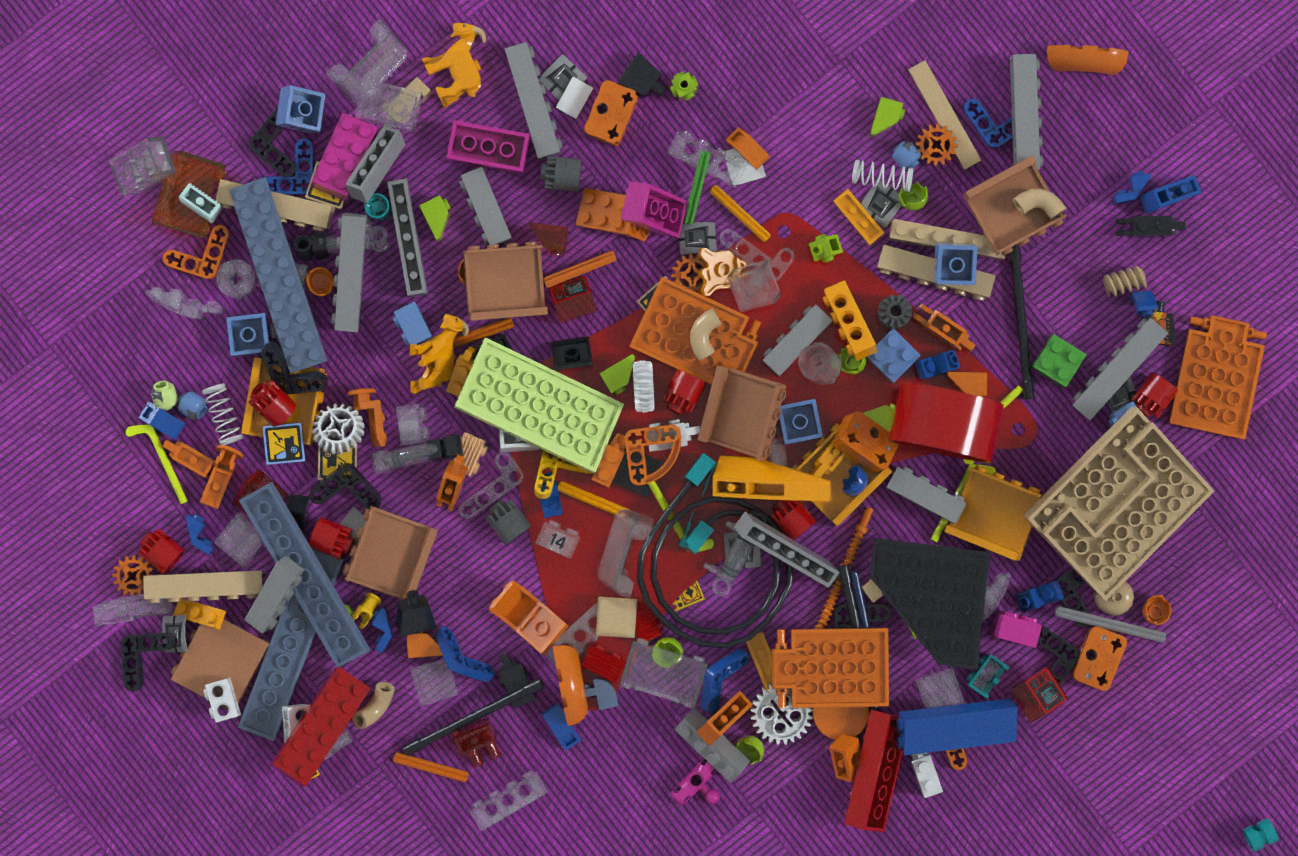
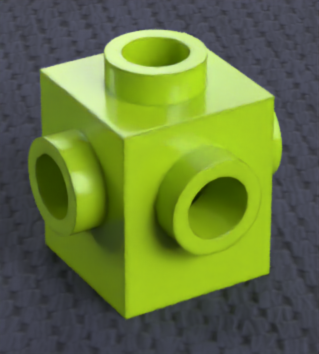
M680 72L674 75V79L671 80L672 86H670L673 96H677L679 101L683 99L687 101L695 97L694 94L697 93L696 87L699 86L695 76H690L689 72L685 74ZM687 82L688 86L682 88L680 84Z
M823 234L815 237L816 241L809 243L814 262L820 260L823 263L834 260L833 256L843 253L837 234L831 236Z

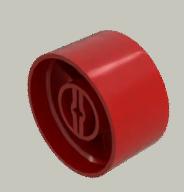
M901 382L888 441L945 456L992 463L1004 404L950 389Z

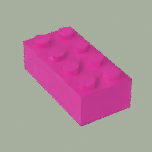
M342 113L311 181L313 188L349 202L350 195L345 184L379 134L378 127Z
M453 120L446 158L450 162L524 175L530 134Z
M629 181L621 220L661 236L680 238L688 201L651 184Z
M1000 610L999 613H994L988 635L1036 648L1042 625L1037 624V619Z

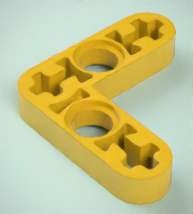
M543 450L534 493L540 499L550 497L557 468L586 474L591 473L574 464H569L563 459L559 461V457L555 455L550 459L548 458L550 453ZM549 469L552 471V475L544 476L542 471ZM543 482H547L545 491L541 492Z

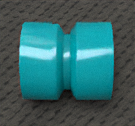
M373 194L368 203L364 204L366 213L375 221H384L390 216L392 211L389 200L382 194Z
M1268 818L1257 822L1256 827L1251 825L1242 829L1243 835L1253 852L1264 848V844L1271 845L1279 841L1276 830Z

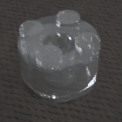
M234 259L221 265L217 272L216 281L218 288L223 294L235 300H243L248 298L257 289L258 275L251 265L245 261ZM238 275V277L241 278V281H238L236 284V282H234L233 279L236 278Z
M816 342L801 351L798 365L804 377L816 384L826 385L832 384L839 376L842 368V358L828 345Z

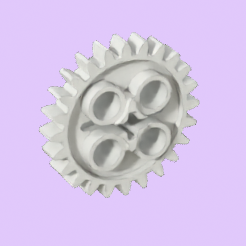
M769 684L768 691L762 688L764 694L757 693L756 696L759 700H752L756 707L750 708L755 713L750 715V718L756 720L752 725L753 727L759 726L756 729V733L763 732L762 739L769 736V743L776 739L777 745H779L780 740H783L784 744L787 745V739L794 743L795 736L801 739L800 732L807 733L805 726H811L807 719H813V716L808 714L813 711V708H792L791 688H788L786 696L789 699L786 703V708H780V710L785 712L787 719L793 724L790 727L783 716L778 714L776 707L770 702L774 700L778 705L776 689H773L771 684ZM770 707L773 709L771 715L763 714L765 708ZM793 711L800 712V716L796 719L791 718L790 714ZM777 723L785 724L782 730H776L775 725Z

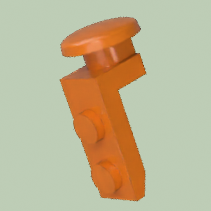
M373 388L351 390L347 396H353L354 410H368L370 438L374 447L385 446L387 435L383 429L385 416L381 409V400L370 401V394L376 393V390Z
M217 445L215 448L220 455L215 460L213 470L200 500L201 504L217 510L234 471L235 459H243V454L240 451L226 445Z

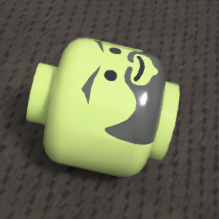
M159 381L154 384L150 391L154 406L157 408L170 410L178 401L175 387L170 382Z

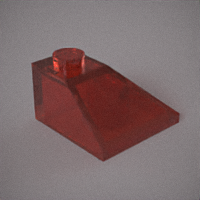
M529 222L530 230L545 250L550 252L551 256L561 257L562 254H566L569 236L568 227Z

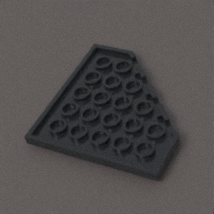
M874 538L869 577L896 609L907 626L914 632L924 648L928 650L935 662L939 665L978 669L991 552Z

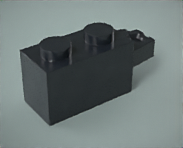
M508 653L500 655L503 665L499 667L501 676H498L501 687L506 688L508 694L529 683L522 663L511 662ZM535 694L525 696L509 705H513V708L531 702L536 699Z

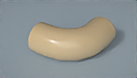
M1030 189L1012 199L1014 206L1022 215L1033 208H1040L1052 220L1067 209L1054 193L1044 189Z
M713 308L698 317L690 331V344L698 361L715 352L710 343L709 335L712 330L722 325Z
M388 682L376 684L370 701L363 708L356 711L352 717L353 723L357 728L365 729L375 723L385 713L395 691L392 684Z

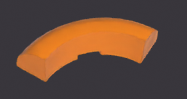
M1070 45L1047 46L1049 64L1057 72L1080 71L1115 75L1126 65L1129 53L1126 50L1098 48V46L1082 45V47Z
M553 646L567 726H572L582 721L588 712L579 654L571 646Z

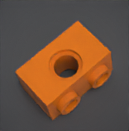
M842 734L829 746L836 778L852 783L857 772L861 749L858 738Z

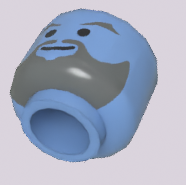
M903 141L892 150L894 152L892 158L901 169L903 167L905 169L914 168L919 164L918 159L921 153L912 142L906 143Z
M193 391L182 394L178 399L179 412L190 420L202 418L207 411L205 399Z

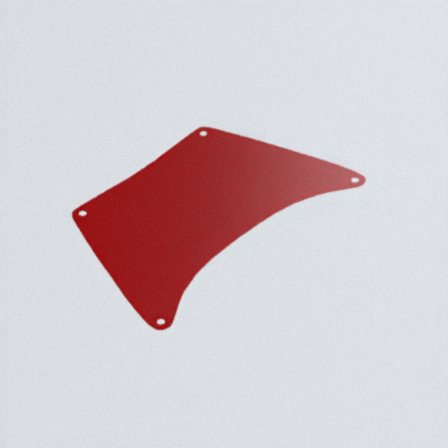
M780 213L761 225L771 235L766 242L761 241L751 232L727 249L735 257L744 261L749 268L739 278H736L733 286L726 289H716L710 296L706 297L749 316V320L742 332L744 336L750 330L754 319L762 322L756 333L758 336L755 341L759 343L745 372L786 385V397L782 401L781 406L815 399L822 434L825 439L831 434L829 430L836 423L840 425L843 418L857 411L864 413L884 405L889 406L893 404L896 406L901 382L959 391L946 377V373L920 380L915 363L893 384L868 360L860 373L854 375L844 373L838 366V357L841 350L846 348L848 343L846 339H841L838 332L840 327L838 323L834 324L833 321L778 377L762 362L764 359L762 355L770 347L774 349L778 345L775 341L783 333L787 335L791 331L789 327L796 319L799 322L804 317L802 313L809 306L813 308L817 305L831 318L830 313H832L830 307L826 308L822 297H825L824 289L845 280L876 345L891 331L881 326L876 316L878 305L886 297L900 294L845 250H843V253L833 256L834 260L823 263L822 260L814 262L809 243L816 241L815 237L823 234L792 213ZM786 225L790 228L791 234L788 238L778 236L777 231L780 226ZM693 273L691 276H689L692 284L694 280L693 278L697 276V273ZM702 278L696 281V287L703 282ZM687 280L681 282L684 286L689 287ZM840 303L836 307L842 308L845 304ZM911 305L912 316L913 314H918L923 319L928 321L927 317H925L920 311H918L913 305ZM643 308L589 336L593 366L559 371V373L624 404L608 445H610L617 433L625 436L629 430L649 427V424L661 423L662 426L669 425L668 421L680 420V423H689V427L700 426L701 428L712 385L705 382L706 385L692 413L684 411L683 414H679L667 408L668 402L662 400L676 368L629 347L645 313ZM896 308L890 309L893 316L899 315ZM912 316L906 325L896 330L921 355L916 361L954 350L923 329L924 326L915 321ZM847 319L844 323L850 324L853 320ZM855 335L852 337L853 340H858L861 338V336ZM964 348L961 350L955 349L960 368L949 372L987 373V396L983 398L1000 402L1011 392ZM632 354L635 356L634 362L650 361L653 369L654 410L648 413L635 410L633 368L629 384L625 386L627 390L619 395H616V393L611 394L600 373ZM552 356L540 362V364L554 370ZM1017 397L1003 409L995 449L1024 448L1031 444L1037 435L1036 421ZM778 419L775 426L776 434L771 441V453L767 457V461L792 468L795 464L799 466L804 461L802 457L809 450L813 452L817 448L815 444L821 438L784 445ZM1015 423H1021L1025 427L1024 433L1020 436L1012 433V426ZM641 431L642 435L640 436L632 433L628 439L632 440L633 443H636L638 439H643L642 443H646L644 438L645 431ZM699 434L692 435V440L687 441L688 446L680 448L679 455L673 466L655 482L667 503L670 504L686 483L682 479L701 454L704 453L716 463H718L721 455L753 456L711 442L697 440ZM899 444L891 463L932 454V452ZM644 446L646 455L662 461L663 464L667 461L672 450L666 449L649 452V446ZM539 448V450L512 452L524 515L532 525L528 531L546 606L569 625L558 638L556 644L557 646L566 645L575 648L579 654L580 666L590 645L595 646L596 643L605 647V652L611 655L615 652L623 656L622 660L625 661V664L616 683L581 667L584 685H594L593 679L595 678L604 679L611 683L617 692L642 644H640L636 633L635 638L596 636L598 597L637 599V603L643 601L636 580L638 552L649 530L664 511L651 490L648 497H645L612 482L610 488L591 480L594 475L593 473L586 474L557 468L555 476L557 487L560 481L566 482L629 509L630 513L627 519H623L559 492L563 514L544 518L541 500L534 493L535 476L538 474L543 450ZM550 454L548 458L552 459L553 454ZM716 467L710 475V480L703 497H701L709 472L697 487H690L674 508V515L690 503L713 496V475ZM544 469L542 474L551 473L552 471ZM740 498L762 509L769 516L775 512L773 506L780 501ZM800 501L803 507L811 503V501ZM712 502L691 509L679 520V523L685 532L691 512H694L690 521L691 526L686 534L688 536L699 521L706 522L714 514L726 510H742L747 513L750 511L737 504ZM726 516L717 519L710 526L714 531L708 537L713 539V548L699 551L693 555L677 545L680 538L673 527L670 529L658 552L657 579L663 597L670 606L681 593L713 566L726 558L724 533L737 532L734 526L741 517ZM668 518L655 533L645 553L643 580L650 601L662 615L666 611L657 601L650 580L651 552L662 529L668 523ZM555 533H556L557 536H556V538H555V540H554V542H553V545H550V543H551V541H552V539H553V537H554V536H552V534H555ZM565 537L564 547L559 549L560 546L555 544V542ZM586 697L588 710H599L597 698Z

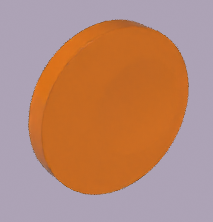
M869 707L813 708L812 715L819 731L825 736L836 740L842 734L852 737L860 734L867 724Z

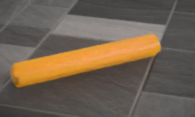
M718 185L711 188L710 194L761 241L766 242L770 238V233Z
M560 481L557 487L561 493L623 519H627L630 510L566 482Z

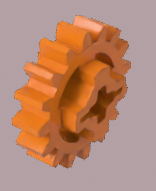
M939 124L934 129L929 125V131L923 129L924 135H918L921 142L916 143V146L921 147L918 151L923 153L921 160L927 158V164L934 161L935 166H937L939 161H941L942 165H945V159L951 161L950 154L956 155L953 148L958 147V144L953 143L957 137H951L953 131L947 132V126L940 129ZM940 132L943 134L940 137H936L931 133ZM931 138L936 142H942L940 146L943 152L938 148H932L934 145ZM925 139L929 141V147L924 150ZM949 139L950 148L947 151L945 149V142ZM933 153H940L942 157L934 158L931 155Z
M689 254L688 259L683 255V261L676 260L678 266L672 267L675 270V274H671V277H675L676 280L674 282L682 286L684 285L680 279L687 280L689 287L686 288L693 291L697 290L701 294L704 281L696 287V281L701 276L699 275V270L695 267V262L699 263L703 268L706 266L705 262L700 261L698 255L696 258H693V255ZM688 262L686 270L679 272L680 268ZM691 265L693 272L697 273V276L693 278V284L690 277L686 276L690 272Z
M133 555L131 560L129 556H125V562L122 560L118 561L120 567L114 566L117 573L112 574V576L117 577V580L113 584H119L117 590H124L123 595H128L130 592L131 597H135L137 592L139 596H142V590H144L143 574L146 572V576H150L151 572L155 569L149 568L150 563H144L143 557L137 560V555ZM137 563L140 565L136 568H133L129 564ZM131 572H132V573L137 572V575H136L137 580H136V579L130 580L131 577H132ZM131 584H135L139 588L131 589L128 588V586H130Z

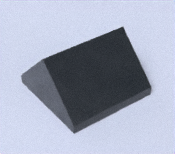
M589 336L551 342L554 371L559 372L593 366Z

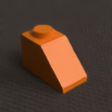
M946 373V377L960 392L979 397L987 396V373Z
M420 632L407 635L408 658L443 656L438 642L430 634Z

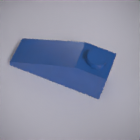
M1195 175L1154 189L1139 196L1145 213L1149 214L1202 192Z

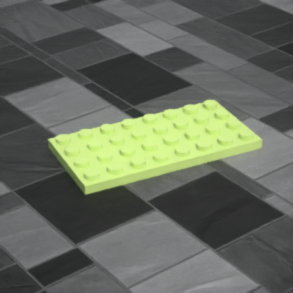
M485 337L454 408L594 474L624 404Z

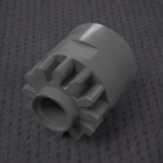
M548 156L547 164L542 163L541 181H545V189L579 192L582 159Z
M890 295L878 305L876 311L877 320L881 326L888 330L893 328L895 330L900 329L910 320L912 306L909 304L908 299L901 295ZM896 308L899 315L893 316L890 309Z
M512 499L506 503L503 500L496 503L489 509L491 514L485 518L505 546L532 526Z

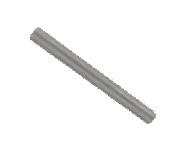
M1057 606L1055 610V616L1162 643L1166 639L1165 632Z

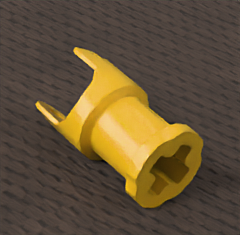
M370 592L366 594V599L362 605H359L351 616L353 620L359 615L362 617L363 621L359 625L360 629L367 625L377 605L379 606L382 603L378 596Z

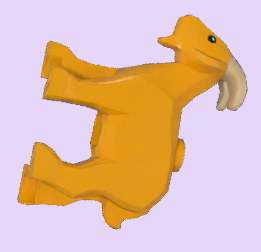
M454 23L452 25L454 32L450 37L459 36L460 39L444 54L434 58H422L429 76L446 68L451 73L454 82L450 87L435 88L444 108L457 101L464 93H467L470 97H476L475 93L481 87V77L478 72L481 70L477 59L473 61L470 55V49L476 35L482 38L483 43L486 42L485 32L477 26Z
M445 314L440 326L444 330L440 334L422 344H410V355L422 354L418 365L421 367L427 366L418 381L410 382L411 393L416 394L421 390L434 388L435 386L441 387L443 382L450 380L454 369V360L456 359L453 349L454 338L458 332L462 331L463 336H467L469 332L468 325L460 318Z

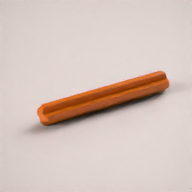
M609 251L548 275L543 280L546 287L549 288L615 262L617 259L615 253Z
M506 318L468 332L467 336H463V334L458 335L454 338L453 349L513 328V321L511 318Z
M396 752L393 758L394 763L457 781L466 782L469 774L466 771L410 755L407 756L403 753Z

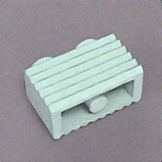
M191 183L186 186L179 196L181 203L211 224L222 211L220 203H217V201L208 197L207 194L192 186Z

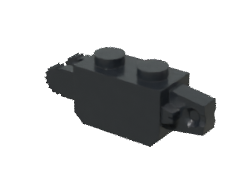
M1136 216L1130 219H1116V224H1130V231H1116V236L1165 238L1175 235V231L1186 230L1185 222H1175V218H1172V216Z

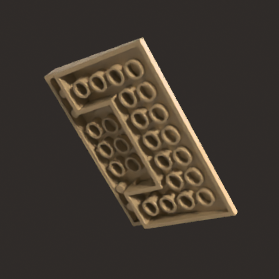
M1132 406L1023 517L1088 585L1106 601L1184 523L1214 490L1157 426L1150 422L1138 408Z

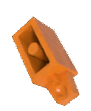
M617 433L610 445L607 444L598 468L591 480L610 488L625 455L624 435Z

